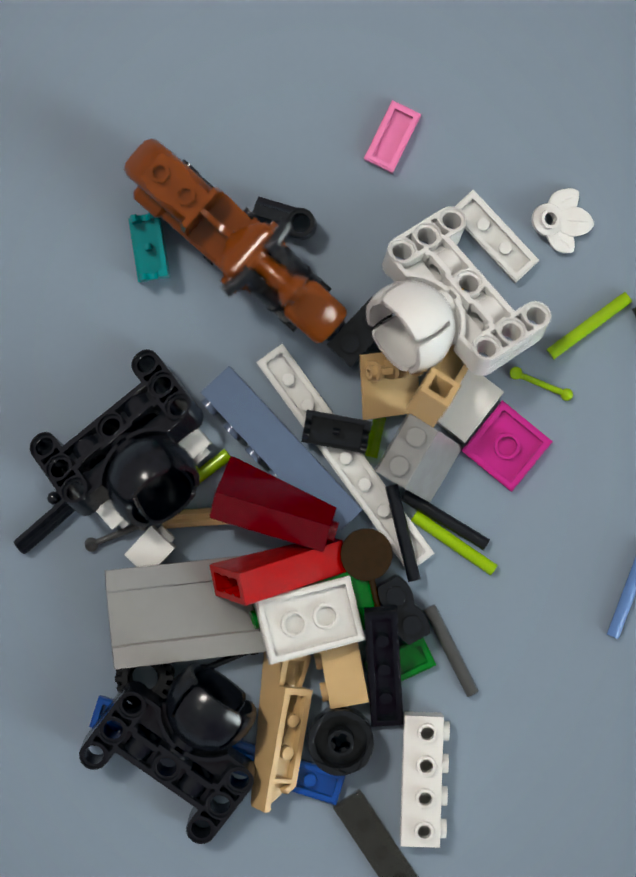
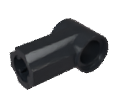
M258 196L253 209L257 220L270 225L272 221L278 224L281 218L293 225L294 220L298 216H306L310 219L309 228L304 232H297L292 226L288 235L299 240H306L314 235L317 230V222L309 210Z

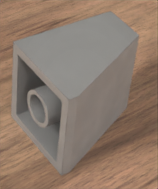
M407 414L374 470L406 490L431 502L463 447L437 429L432 428L413 415Z

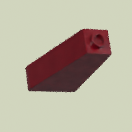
M232 456L215 491L209 517L324 552L327 540L334 541L339 522L334 521L337 507Z

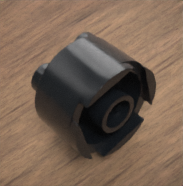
M350 706L336 709L327 707L314 718L308 734V748L312 759L321 770L335 776L348 775L363 768L370 760L374 748L373 732L367 718L360 711ZM341 733L345 734L346 740L349 743H342L340 747H337L333 737H339Z

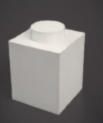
M152 525L124 555L136 567L159 565L177 547L173 543L175 537L162 525L159 528Z

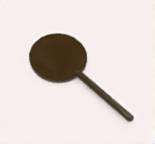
M370 528L358 529L349 534L344 540L340 551L341 563L345 571L353 578L369 581L374 607H381L375 579L381 577L389 569L392 562V547L388 539L381 532Z

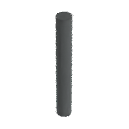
M435 604L425 608L423 611L466 696L469 697L476 694L478 689Z

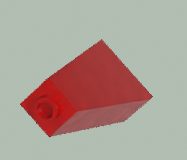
M337 538L334 541L327 540L324 552L294 543L209 564L215 595L247 606L344 573L346 571L340 558L343 541Z

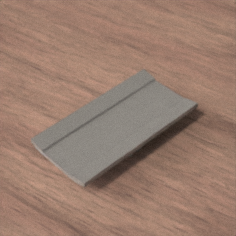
M240 556L104 570L114 669L266 652L260 628L255 630L250 618L249 611L254 610L252 604L244 606L215 595L209 564Z

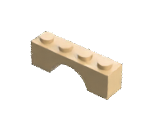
M455 345L450 347L439 363L428 370L405 409L432 428L448 409L461 387L462 379L468 371L465 363L453 351Z

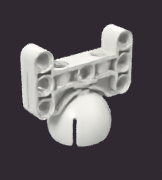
M448 206L439 210L389 242L382 268L385 274L395 283L379 290L372 297L366 308V319L370 326H375L379 321L392 313L395 314L383 321L382 324L377 325L372 330V337L384 356L401 371H409L411 374L420 373L434 367L444 358L450 347L455 345L453 351L465 363L470 372L478 376L488 375L537 343L543 337L552 317L550 309L544 303L538 301L529 302L516 311L512 309L457 246L467 223V218L461 209L454 206ZM504 336L511 338L513 341L507 340ZM479 353H484L488 357L481 356Z

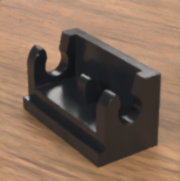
M307 410L301 442L366 453L372 421Z

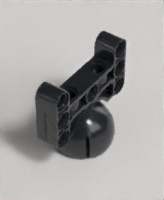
M149 349L138 352L131 362V368L141 383L65 445L49 432L37 434L30 443L31 455L60 497L80 515L87 516L95 513L103 503L110 499L116 512L125 521L136 527L145 528L148 527L149 523L159 525L172 519L188 506L196 494V486L200 484L198 467L190 453L178 443L202 425L204 414L166 363L153 350ZM134 499L136 500V503H137V505H138L140 511L138 510V508H137V506H136V504H135V502H134Z
M198 663L187 666L175 677L169 687L166 702L145 684L139 681H131L123 686L86 735L79 752V759L90 770H97L105 766L115 752L194 806L189 814L186 833L192 842L205 844L214 838L254 784V762L232 746L238 744L249 733L256 719V708L252 701L246 700L245 693L234 682L208 666L201 667ZM130 695L136 696L141 700V704L132 705L127 702L126 697ZM117 721L121 724L122 729H111L107 722ZM98 746L103 750V753L99 755L93 754L88 747ZM164 758L172 759L176 765L172 767L164 766L160 760ZM235 771H243L248 775V777L245 779L235 778L232 773ZM222 795L226 797L229 801L227 803L221 804L216 802L213 798L215 796ZM204 820L210 826L200 828L195 824V821Z

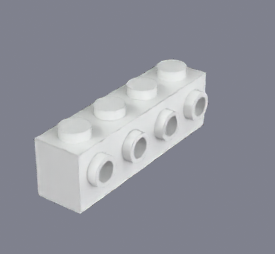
M404 711L401 847L440 848V838H446L447 819L441 818V806H447L448 786H442V773H448L449 754H443V741H449L450 721H444L442 712Z

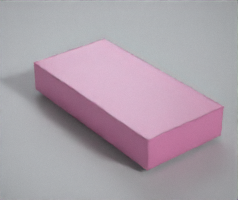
M392 100L364 160L393 174L421 114Z

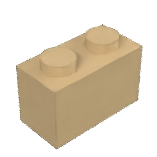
M358 642L314 653L316 669H323L325 682L319 683L322 701H329L330 709L369 702Z

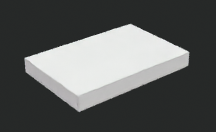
M350 576L297 588L254 603L270 665L365 640Z

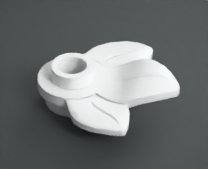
M573 188L554 192L548 203L541 204L535 208L531 218L535 231L540 235L546 236L551 248L561 253H572L575 247L574 237L588 233L594 226L591 215L584 209L577 207L579 191ZM546 214H550L553 222L551 225L545 222Z

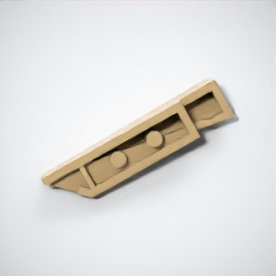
M266 652L263 655L254 759L255 778L252 786L251 806L265 813L272 810L271 804L282 793L289 794L297 785L313 692L311 689L302 687L311 655L272 665L268 663Z

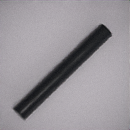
M398 484L385 487L407 579L408 582L419 580L421 578Z
M406 490L402 495L401 500L480 549L484 550L489 543V538L414 493Z

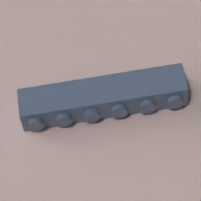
M230 366L200 392L205 397L201 403L213 416L218 412L227 421L223 427L234 439L237 440L241 436L248 443L249 446L245 450L258 464L263 460L271 468L268 474L337 507L334 521L339 522L337 533L363 510Z

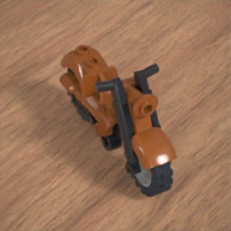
M152 138L145 140L133 152L125 163L124 171L138 185L133 192L134 199L155 218H163L200 251L211 265L214 264L223 272L224 276L220 281L224 285L221 286V289L228 297H231L238 290H247L250 294L252 293L270 312L274 313L293 332L299 328L315 343H322L325 340L330 342L345 326L346 323L343 320L347 315V310L329 293L332 288L319 278L286 245L285 238L293 225L281 218L278 224L274 221L270 225L260 222L249 208L246 207L243 211L220 188L213 187L185 159L183 161L180 160L158 140Z

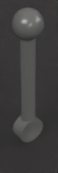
M130 525L98 539L91 537L85 540V548L87 551L93 552L97 550L100 544L138 529L146 530L148 527L143 528Z

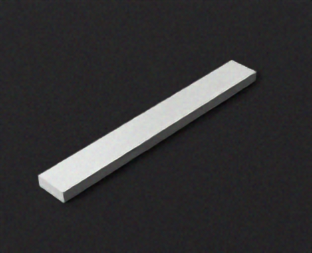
M283 343L256 362L303 428L307 410L333 414ZM316 445L377 530L388 539L393 552L404 566L385 490L386 485L365 456L359 452ZM405 513L418 566L435 553Z

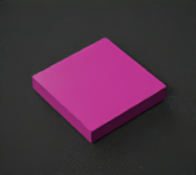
M502 400L461 451L512 492L553 441Z

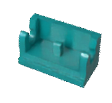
M150 212L145 215H131L128 220L138 283L171 278L162 219L155 218Z

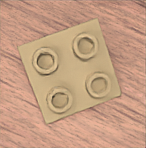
M382 352L359 355L363 420L411 414L405 409L419 387V376H422L427 370L413 374L409 373V371H401Z

